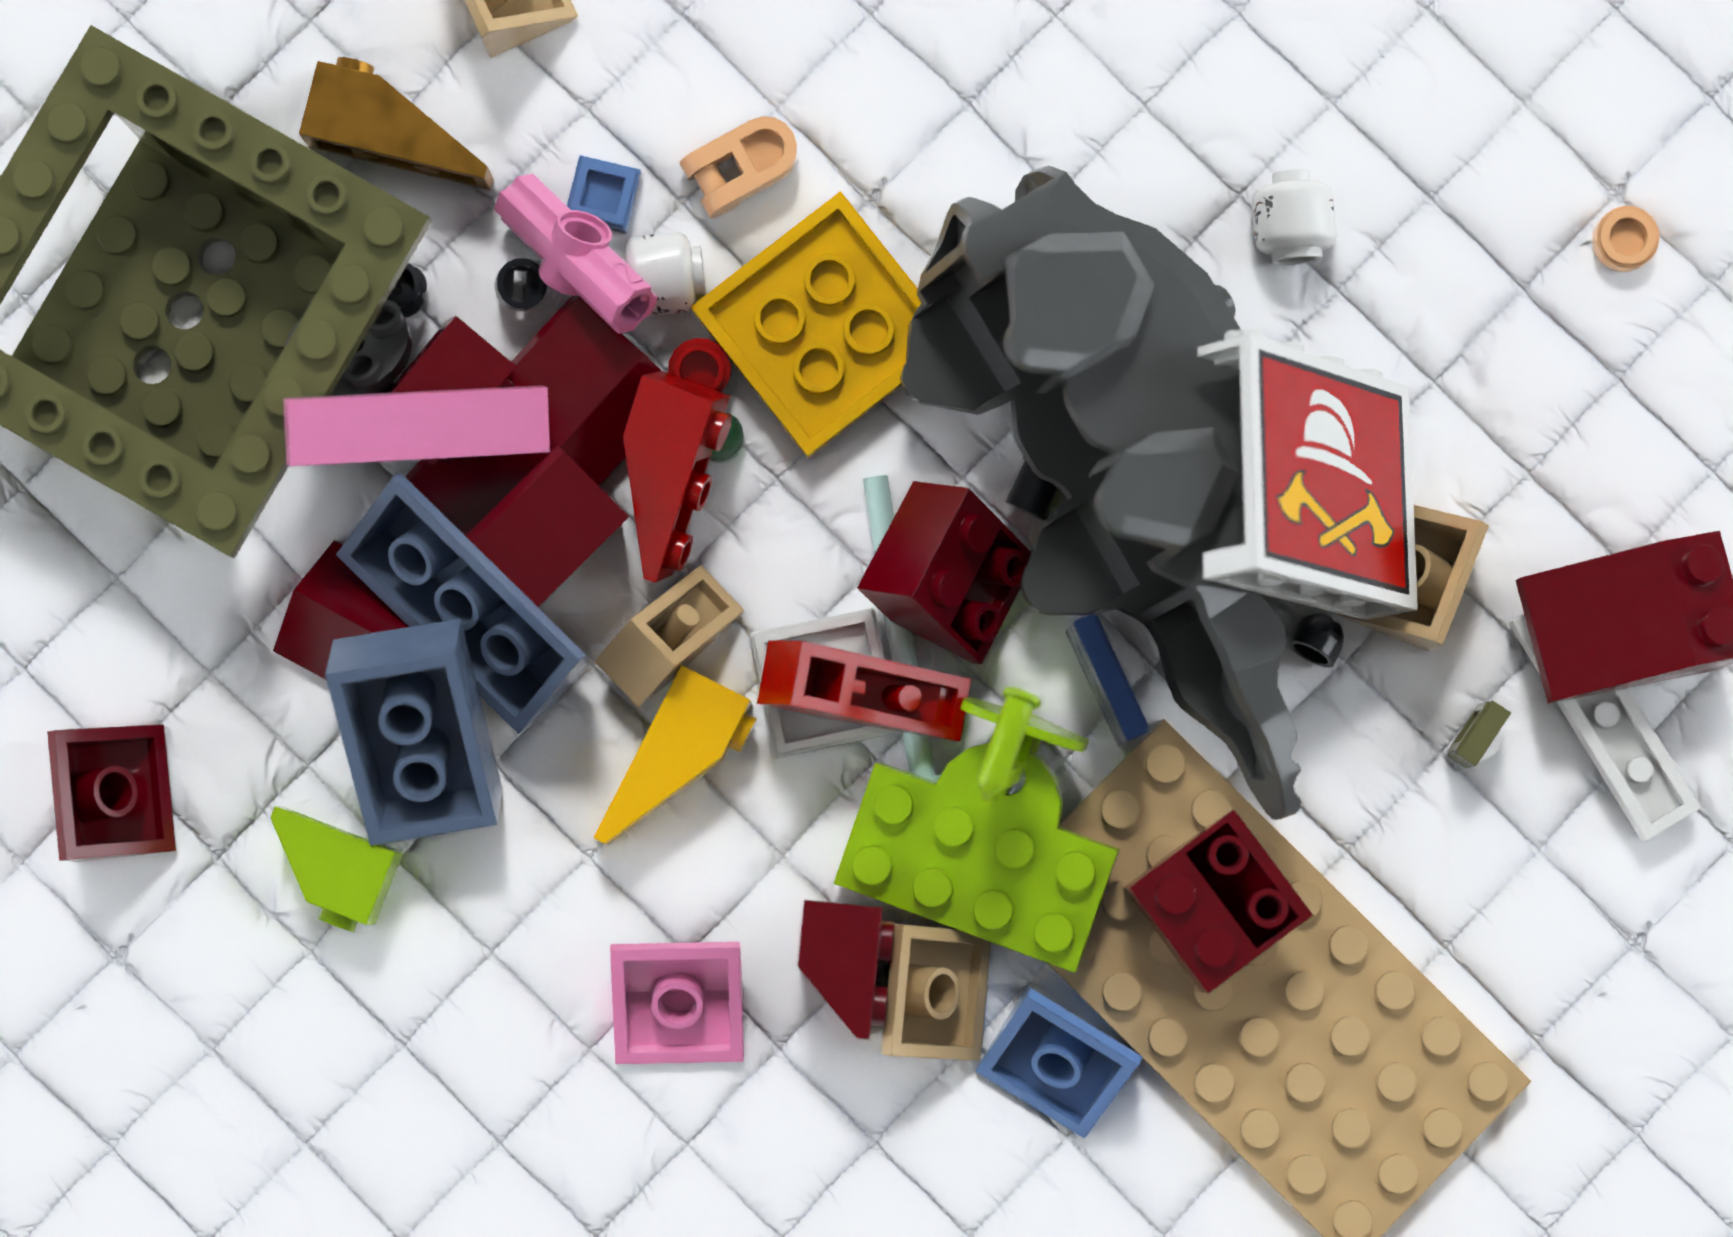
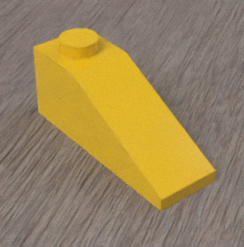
M681 665L593 838L604 844H611L723 761L729 748L740 753L757 721V718L747 714L752 705L751 700Z

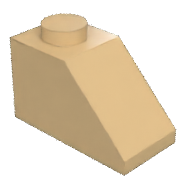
M700 565L631 618L594 662L639 707L676 677L681 665L687 667L745 610Z

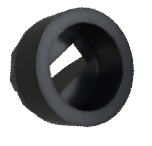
M517 258L507 262L499 270L495 278L494 288L497 298L505 307L514 311H526L535 307L543 299L547 291V284L539 276V265L529 259ZM514 271L525 272L522 286V302L512 299Z
M1315 613L1304 617L1296 626L1288 641V646L1303 659L1318 666L1331 668L1334 666L1343 648V628L1339 623L1333 621L1331 616L1325 613Z

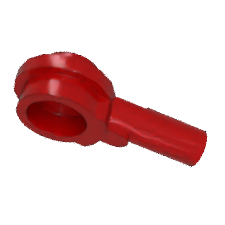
M693 338L684 341L673 351L669 359L668 374L722 392L730 379L731 363L727 353L718 343L708 338Z

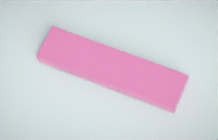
M543 385L283 398L286 464L290 467L550 452L548 387Z

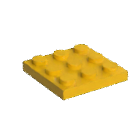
M839 191L691 306V311L716 343L727 353L730 361L809 459L902 386L900 375L906 363L908 326L921 302L917 296L918 288L844 194Z

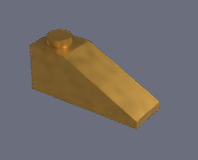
M338 57L336 65L317 61L299 130V135L308 147L491 191L494 178L488 166L380 75L373 74L374 67L372 65L348 57Z

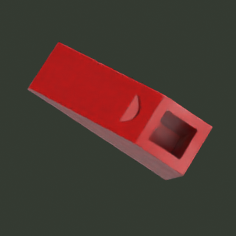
M663 371L642 375L623 434L643 578L654 583L672 576L675 570L681 571L688 560L693 545V536L687 534L694 510L699 512L706 503L712 486V476L706 474L713 450L718 452L723 447L732 422V416L725 413L730 399L729 395Z

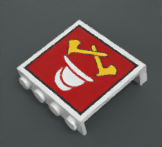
M1257 329L1230 330L1224 334V340L1197 347L1198 357L1213 361V366H1229L1240 370L1245 544L1203 553V579L1363 620L1418 610L1409 386L1383 378V374L1379 370L1356 369L1344 365V359L1341 357L1317 356L1305 352L1304 345L1299 343H1278L1266 339L1263 332Z

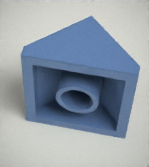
M1026 986L980 1061L976 1072L1085 1139L1139 1066L1142 1056Z

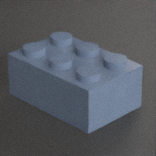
M461 618L334 639L325 677L370 846L497 825L502 785Z

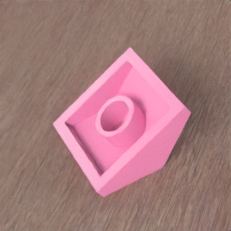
M740 941L610 945L615 1064L744 1062L743 981Z

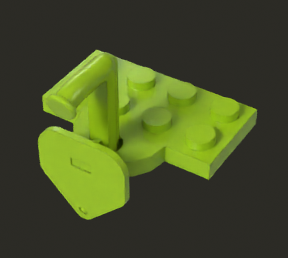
M1006 687L1003 690V696L1006 698L1003 706L971 697L964 698L960 709L984 720L996 723L990 742L969 747L951 760L937 782L880 761L876 762L833 884L1075 973L1080 965L1120 849L1060 827L1063 800L1058 780L1043 758L1037 755L1041 740L1066 749L1083 752L1087 749L1089 740L1046 719L1033 715V710L1040 707L1041 701L1038 697L1027 691ZM1025 778V783L1021 790L1008 794L1015 784Z

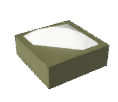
M1493 700L1477 704L1446 751L1449 753L1447 757L1466 769L1475 767L1479 761L1493 756L1501 745V728L1511 712Z

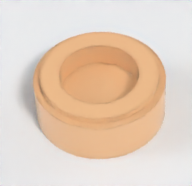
M1634 206L1617 207L1602 217L1595 226L1592 235L1593 250L1598 260L1609 269L1619 272L1633 271L1647 263L1656 253L1660 238L1659 230L1654 219L1646 211Z

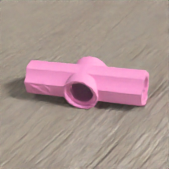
M534 174L517 176L510 186L499 193L494 210L501 216V220L542 259L538 271L540 278L545 284L560 293L580 296L618 334L635 330L644 318L652 314L658 297L651 291V286L609 247L612 232L604 221L588 212L568 208Z

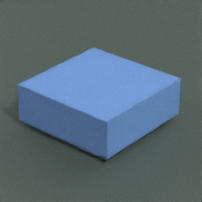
M579 155L567 207L571 210L588 212L597 216L612 231L627 234L642 176L641 169Z

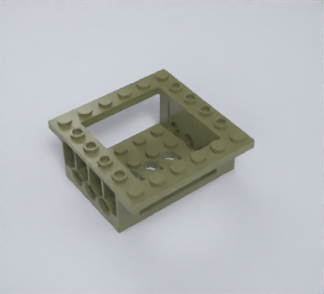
M90 25L0 176V305L113 115L120 118L139 138V142L12 356L0 350V426L235 559L289 467L286 464L283 398L330 396L430 227L432 220L429 216ZM227 242L235 250L233 266L223 274L214 275L207 273L202 264L205 250L213 243ZM195 296L201 300L203 305V316L200 322L189 329L174 327L170 318L173 304L181 297ZM300 320L299 324L297 325L296 329L294 330L292 336L290 337L289 341L285 346L286 340L292 328ZM153 350L167 352L171 360V370L168 376L163 381L155 384L143 382L138 372L141 358Z

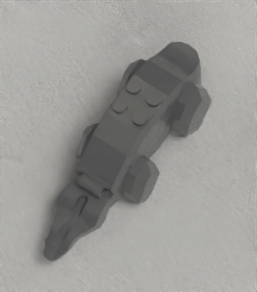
M1048 165L1023 175L1015 189V202L1004 209L974 197L961 198L952 203L947 211L933 255L920 276L917 296L921 304L908 326L906 363L900 375V381L906 395L920 404L976 415L1010 402L1014 438L1030 468L1039 478L1052 483L1060 489L1067 498V501L1059 505L1042 523L1021 578L1020 588L1027 604L1035 612L1048 616L1089 615L1091 613L1097 615L1116 609L1141 622L1151 633L1158 646L1165 678L1174 701L1182 710L1227 745L1235 757L1249 789L1271 819L1280 820L1296 814L1302 805L1301 799L1294 789V784L1301 772V767L1291 758L1297 741V730L1278 688V669L1287 644L1285 625L1279 615L1263 598L1265 594L1203 579L1204 552L1245 544L1240 370L1229 366H1213V361L1198 357L1197 350L1199 346L1224 340V334L1230 330H1241L1234 318L1236 309L1231 295L1222 286L1214 285L1208 273L1158 229L1115 214L1093 202L1064 170Z

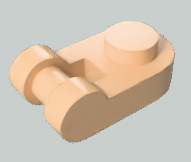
M761 116L747 121L686 155L679 164L688 180H696L704 194L700 202L709 218H715L730 211L743 200L788 175L797 160V142L793 131L785 122L775 117ZM733 157L742 175L726 183L717 166Z

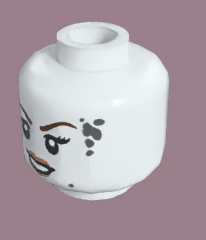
M1290 169L1273 173L1272 184L1263 186L1253 194L1252 212L1255 243L1262 253L1272 255L1273 264L1297 265L1323 259L1322 251L1332 246L1337 237L1334 195L1328 184L1310 180L1309 170Z
M672 232L632 237L627 241L625 259L623 260L651 286V291L658 297L652 314L648 317L690 312L692 310L691 306L696 303V297L706 295L701 245L691 246L690 240L685 234Z

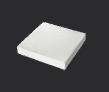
M874 607L750 633L760 683L768 640L806 641L885 659ZM765 705L776 759L900 733V731L812 716Z

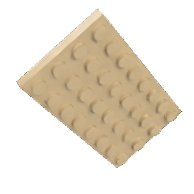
M1165 719L1060 823L1061 828L1119 848L1120 851L1078 970L1073 973L1052 964H1047L1113 1030L1141 1055L1322 1237H1381L1532 1082ZM1234 809L1312 912L1313 916L1208 994L1199 990L1125 891L1124 887L1177 847Z

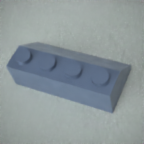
M400 472L391 478L336 554L409 627L461 618L480 697L518 734L556 704L589 665L587 655Z

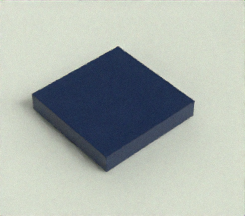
M1091 613L1073 621L1065 630L1066 636L1117 746H1121L1147 733V729L1150 727L1098 615L1094 616V613Z

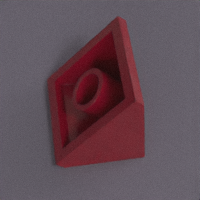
M557 445L466 537L539 607L629 516Z
M336 540L329 545L293 590L273 648V652L325 680V672L334 639L409 627L336 555L343 545Z
M164 724L47 731L59 861L83 862L176 851Z

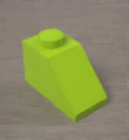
M274 806L270 816L271 822L306 902L322 908L318 919L350 932H355L358 922L364 925H375L403 853L381 844L370 846L369 840L286 807Z

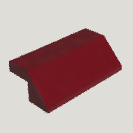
M571 296L511 361L516 367L507 376V379L515 384L514 387L542 385L548 387L550 452L558 445L599 486L626 457L623 434L642 375L661 370L622 333L618 334L580 296ZM550 452L456 457L450 464L443 458H440L434 466H428L420 460L405 477L466 536Z

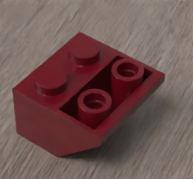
M913 481L857 589L891 622L971 663L982 665L1021 589V578L1031 551L970 488Z
M1234 809L1177 847L1124 887L1125 891L1199 990L1208 994L1313 916L1312 912Z
M804 900L797 966L856 1039L870 1040L871 1026L884 1027L888 987L885 985H875L877 961H891L894 921L882 920V907Z

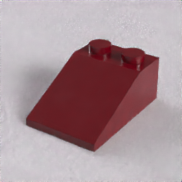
M1720 530L1660 541L1531 574L1515 580L1548 704L1716 671L1733 664V576Z

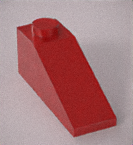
M768 640L757 704L812 716L960 742L966 713L960 707L963 699L969 696L971 679L806 641Z

